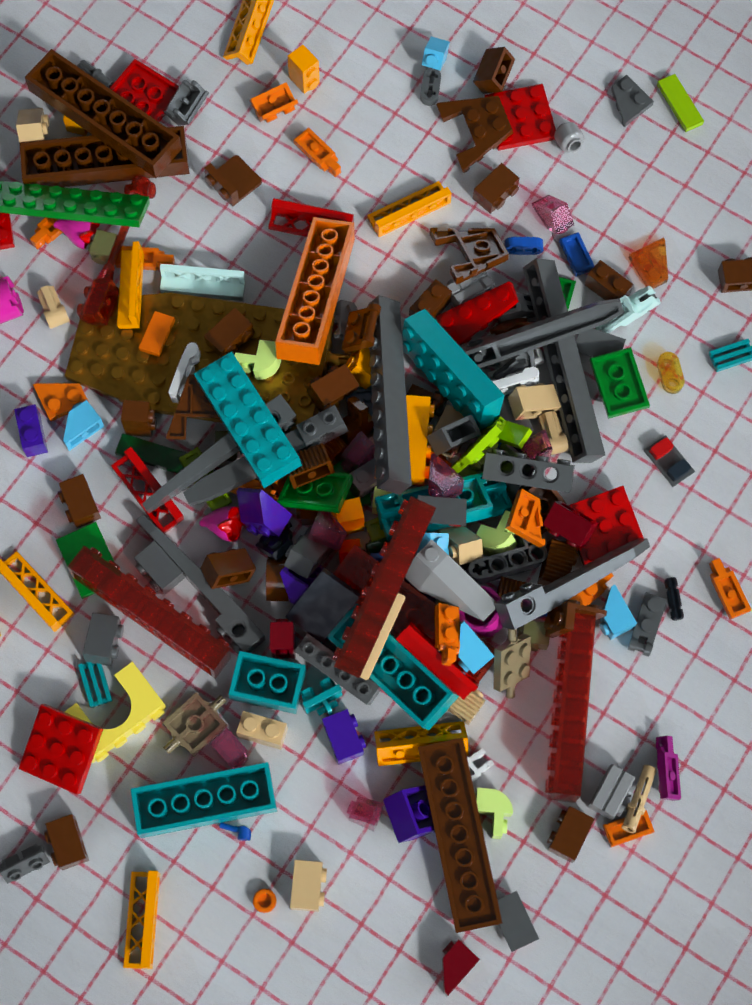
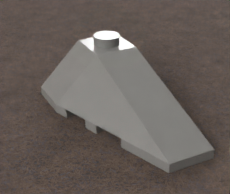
M432 539L415 556L403 574L420 592L448 605L459 607L460 611L483 622L496 609L494 604L496 601Z

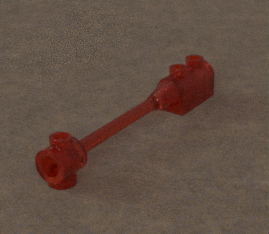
M134 176L131 184L125 185L124 193L149 196V199H153L156 195V186L146 177ZM121 226L107 263L97 277L93 279L91 286L84 288L86 299L84 304H78L77 314L87 324L107 326L119 295V288L113 282L114 266L130 228L129 226Z

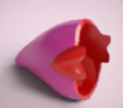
M59 219L55 221L53 226L62 231L75 246L85 250L90 243L92 235L96 234L100 224Z
M236 506L218 508L204 516L199 522L201 527L208 528L221 540L235 542L240 535L242 526H245L241 522L239 508Z

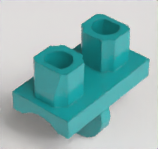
M329 677L319 682L323 693L316 696L312 687L301 691L306 714L316 710L319 716L326 712L328 716L333 715L332 709L339 706L335 699L343 696L340 685H336Z

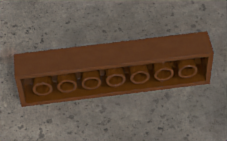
M52 49L25 76L30 92L155 178L182 150L180 136Z
M184 126L167 127L180 136L182 150L158 177L190 174ZM94 135L20 143L21 172L24 184L72 187L155 178Z

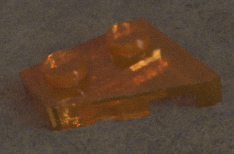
M664 237L629 254V260L646 287L651 286L654 289L667 283L668 268Z

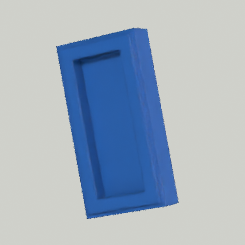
M579 232L560 238L559 243L575 277L590 272L594 268V263Z

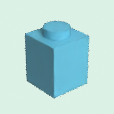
M431 36L424 50L422 65L441 71L447 59L450 42Z

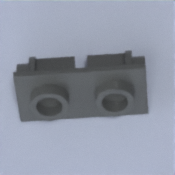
M34 844L21 851L23 855L21 860L18 854H15L1 861L0 875L7 884L17 881L22 876L34 870H39L44 865L50 863V860L44 853L45 850L42 844Z

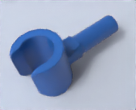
M220 823V828L237 832L238 840H251V830L249 828Z

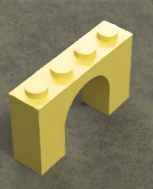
M133 661L114 675L130 697L131 712L127 720L120 726L112 729H103L92 763L104 760L109 755L108 752L111 749L121 747L127 742V737L133 733L135 735L145 729L146 723L152 719L153 721L157 720L165 713V704ZM77 703L64 711L93 724Z

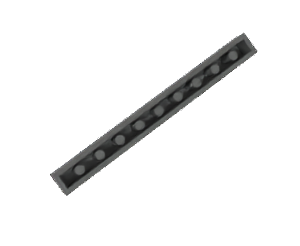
M536 258L524 266L523 271L536 322L568 312L555 260ZM573 335L545 345L543 349L552 384H554L561 405L559 411L568 440L572 462L592 463L605 456V451L575 336Z
M378 295L369 303L381 306V312L377 316L373 336L375 338L374 346L369 347L370 384L372 386L371 402L373 405L372 421L374 423L373 439L375 442L374 458L376 461L375 478L377 479V489L400 495L412 485L400 302Z

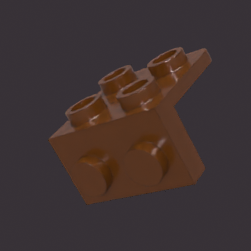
M234 155L218 169L211 163L204 167V178L208 185L214 187L221 198L232 207L262 184V179L238 155Z
M567 600L566 603L547 612V617L544 621L545 636L555 638L574 630V621L590 623L607 616V611L600 609L598 605L585 606L580 605V602L577 600Z

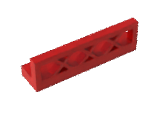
M273 198L271 205L272 214L268 229L308 237L313 217L354 222V214ZM276 216L285 217L288 221L282 226L274 224ZM305 221L308 226L301 230L297 229L294 223Z
M130 447L124 451L125 456L112 464L111 467L156 527L165 534L184 520L183 514L172 499L162 505L165 510L158 507L151 513L146 511L142 505L146 501V497L153 495L162 486L133 448ZM129 461L133 466L132 475L122 474L118 467ZM134 479L143 480L146 483L144 492L135 491L133 488ZM159 513L169 514L173 521L163 527L158 521Z
M412 621L396 637V640L463 700L478 688L479 681L469 672L466 673L457 661L453 662L451 666L442 665V652L435 648V642Z

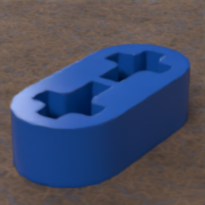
M509 237L504 240V246L508 253L512 255H537L544 251L543 239L539 237Z

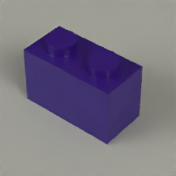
M36 404L14 409L21 445L25 455L31 457L48 453L41 416Z
M348 709L322 718V724L338 765L364 755L363 749L366 748L363 736L357 735L355 727H358V723L354 714L350 715Z

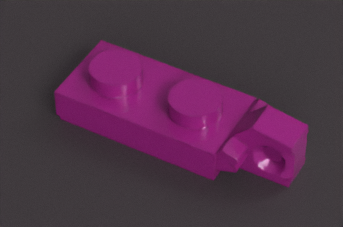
M656 737L655 749H657L660 799L680 800L678 754H674L673 737Z

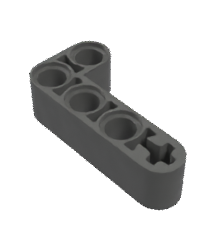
M515 535V540L518 543L516 545L517 549L474 560L466 568L465 572L481 585L498 580L501 576L509 577L538 568L547 558V549L545 546L539 548L522 537ZM531 553L537 555L538 560L534 559ZM511 559H515L519 565H515ZM491 564L496 565L499 571L494 570Z

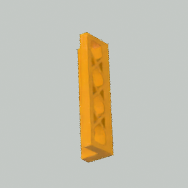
M242 0L223 55L226 60L238 57L246 65L253 64L274 0Z
M437 181L368 214L367 218L378 237H381L450 204L452 193L448 187L443 188L441 183ZM438 189L437 192L429 195L431 191ZM419 199V201L411 204L412 200ZM398 207H399V208H402V209H400V210H398V211H396V212L393 213L394 209H396V208H398ZM383 216V218L375 221V218Z
M133 241L132 250H122L117 318L119 329L140 328L144 253L139 241Z
M17 551L4 562L0 559V573L54 632L75 615ZM18 559L22 563V571L12 572L8 566ZM25 577H35L36 588H27L24 585ZM39 592H49L51 595L50 603H41L38 600ZM53 608H63L67 614L57 621L53 616Z
M464 721L434 724L430 730L416 726L374 731L378 766L419 762L418 747L461 737L464 739L466 753L469 756L468 737ZM452 730H460V731H461V733H455V734H452V733H449V732L452 731ZM428 733H436L437 735H436V736H428L427 734H428ZM409 735L414 736V738L412 739H406L404 737ZM383 738L392 739L391 741L380 742V739Z
M158 871L131 872L123 968L153 969L160 873ZM137 877L148 878L147 889L142 894L136 888ZM135 891H136V892L138 893V895H139L136 899H135ZM142 898L146 903L145 913L139 918L134 912V905ZM133 915H134V916L136 917V919H137L134 923H133ZM140 922L144 927L143 937L137 942L132 936V929ZM131 939H132L133 942L135 943V945L132 946V947H131ZM136 947H139L142 951L141 964L129 963L130 953Z

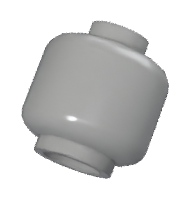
M574 122L561 124L554 134L558 146L567 153L578 151L584 142V135Z

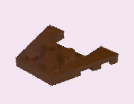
M499 96L436 104L443 122L463 114L474 140L475 147L456 154L463 173L467 172L470 169L469 167L476 161L479 162L483 159V156L488 151L494 150L513 134Z
M430 228V237L435 246L456 242L467 263L450 266V274L456 284H460L509 260V253L495 228H468V231H457L456 228H448V231H437L438 228Z
M189 374L166 439L186 440L187 417L219 418L199 386L194 374Z

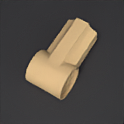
M46 285L41 287L37 294L50 329L70 322L54 286Z
M549 411L540 415L538 420L543 434V447L546 455L550 456L568 452V440L565 433H562L557 413Z

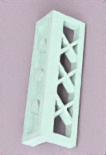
M171 264L160 265L162 276L160 293H177L240 301L244 299L246 284L244 271Z

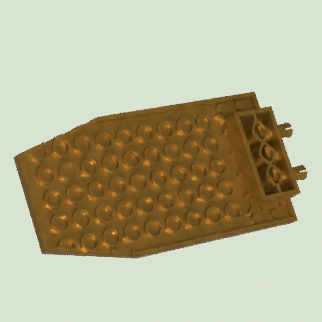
M177 293L142 295L140 328L119 329L117 326L119 297L87 299L83 304L65 377L74 383H80L84 387L97 390L103 395L119 399L120 402H123V400L150 402L151 409L155 413L174 416L178 403L172 402L168 391L187 344L191 342L196 343L201 353L199 363L194 365V373L220 359L221 357L206 344L204 335L232 309L236 308L253 324L255 330L252 339L247 343H243L236 353L256 355L259 340L276 341L285 309ZM155 311L172 316L176 320L160 357L139 350L140 343ZM334 316L319 365L281 360L277 372L267 379L256 380L253 371L246 373L265 404L281 394L295 412L297 418L295 425L287 431L282 430L284 433L297 429V424L313 417L319 412L306 392L310 386L309 382L319 375L321 378L324 377L329 366L338 365V367H341L349 359V355L331 353ZM339 402L334 404L337 408L340 407ZM187 417L192 419L222 423L220 418Z

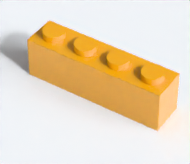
M406 395L412 485L424 486V480L429 479L430 466H426V458H431V445H427V436L433 432V425H429V417L434 418V405L430 404L431 397Z

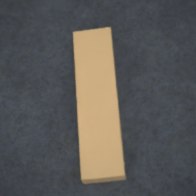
M396 594L359 675L360 678L369 680L404 603V595Z

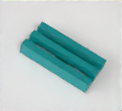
M749 338L709 352V357L716 372L752 361V346L749 344ZM745 347V348H743V349H740V350H737V351H734V352H731V353H728V354H725V355H722V356H719V357H715V356H718V355H721V354H724V353H727V352H730V351H733V350H736V349ZM748 353L747 356L729 361L721 365L718 364V362Z
M91 662L78 664L90 707L93 708L113 701L102 664ZM96 665L106 694L104 699H102L93 668ZM87 668L89 669L98 700L95 702L85 672Z

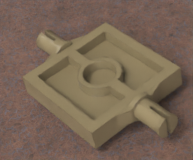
M508 629L506 641L494 648L493 689L499 692L506 689V698H515L516 684L530 677L531 636L522 634L517 637V629Z
M196 692L163 722V725L170 731L173 739L163 747L164 750L170 754L180 745L195 757L227 727V724L219 717L217 712L227 702L223 696L220 695L210 704L203 700Z

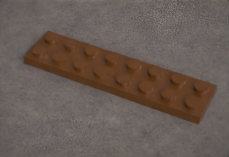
M461 737L418 747L455 931L460 933L503 924L464 739Z

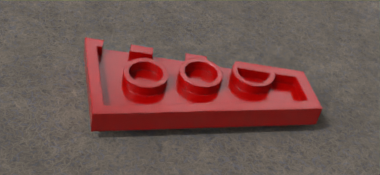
M508 281L437 315L436 319L441 327L460 345L469 342L472 336L480 330L483 331L487 328L492 320L498 319L516 305L519 300L513 283Z

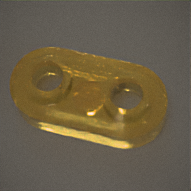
M665 352L660 355L657 361L659 376L663 389L667 393L676 394L682 390L685 383L683 372L677 355L672 352ZM664 363H669L671 367H666ZM669 382H674L676 386H671Z

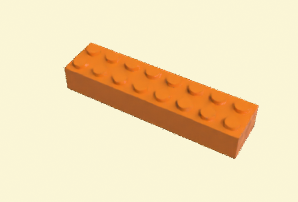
M313 217L275 341L277 359L315 365L320 364L355 241L354 222Z

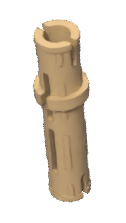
M643 765L631 802L627 805L626 809L628 812L622 829L629 833L636 832L640 817L645 813L644 806L657 769L653 766Z

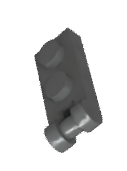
M645 593L628 650L633 652L637 650L643 652L642 655L650 656L667 599ZM639 637L646 639V644L638 642Z

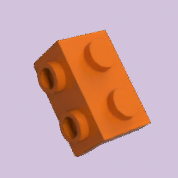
M287 82L250 99L259 121L266 120L267 123L277 119V114L284 112L286 115L296 110L294 106L298 104V100L294 99Z

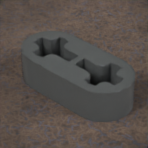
M428 68L423 74L421 101L427 106L435 105L439 98L441 73L437 69ZM430 76H434L433 83H430ZM428 90H432L431 98L427 97Z

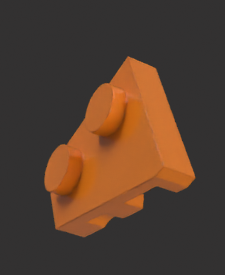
M80 383L33 384L50 422L67 415L75 404L85 400L88 401Z
M524 489L518 490L505 527L539 548L545 546V539L541 537L540 528L543 526V519L540 514V499Z

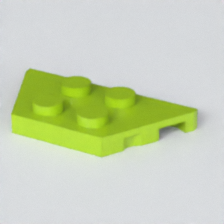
M500 416L443 475L448 480H451L469 464L477 463L485 455L482 451L484 449L487 450L489 447L491 448L500 439L498 435L502 432L507 421Z

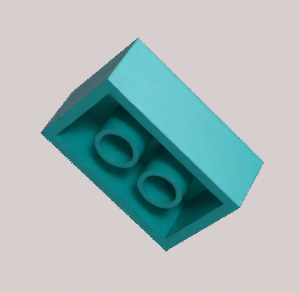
M239 651L228 694L229 698L237 702L296 714L306 675V665Z

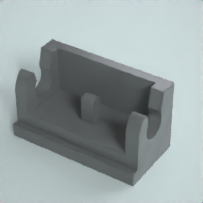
M183 80L163 112L178 126L189 125L209 92L205 91L194 80L191 83Z

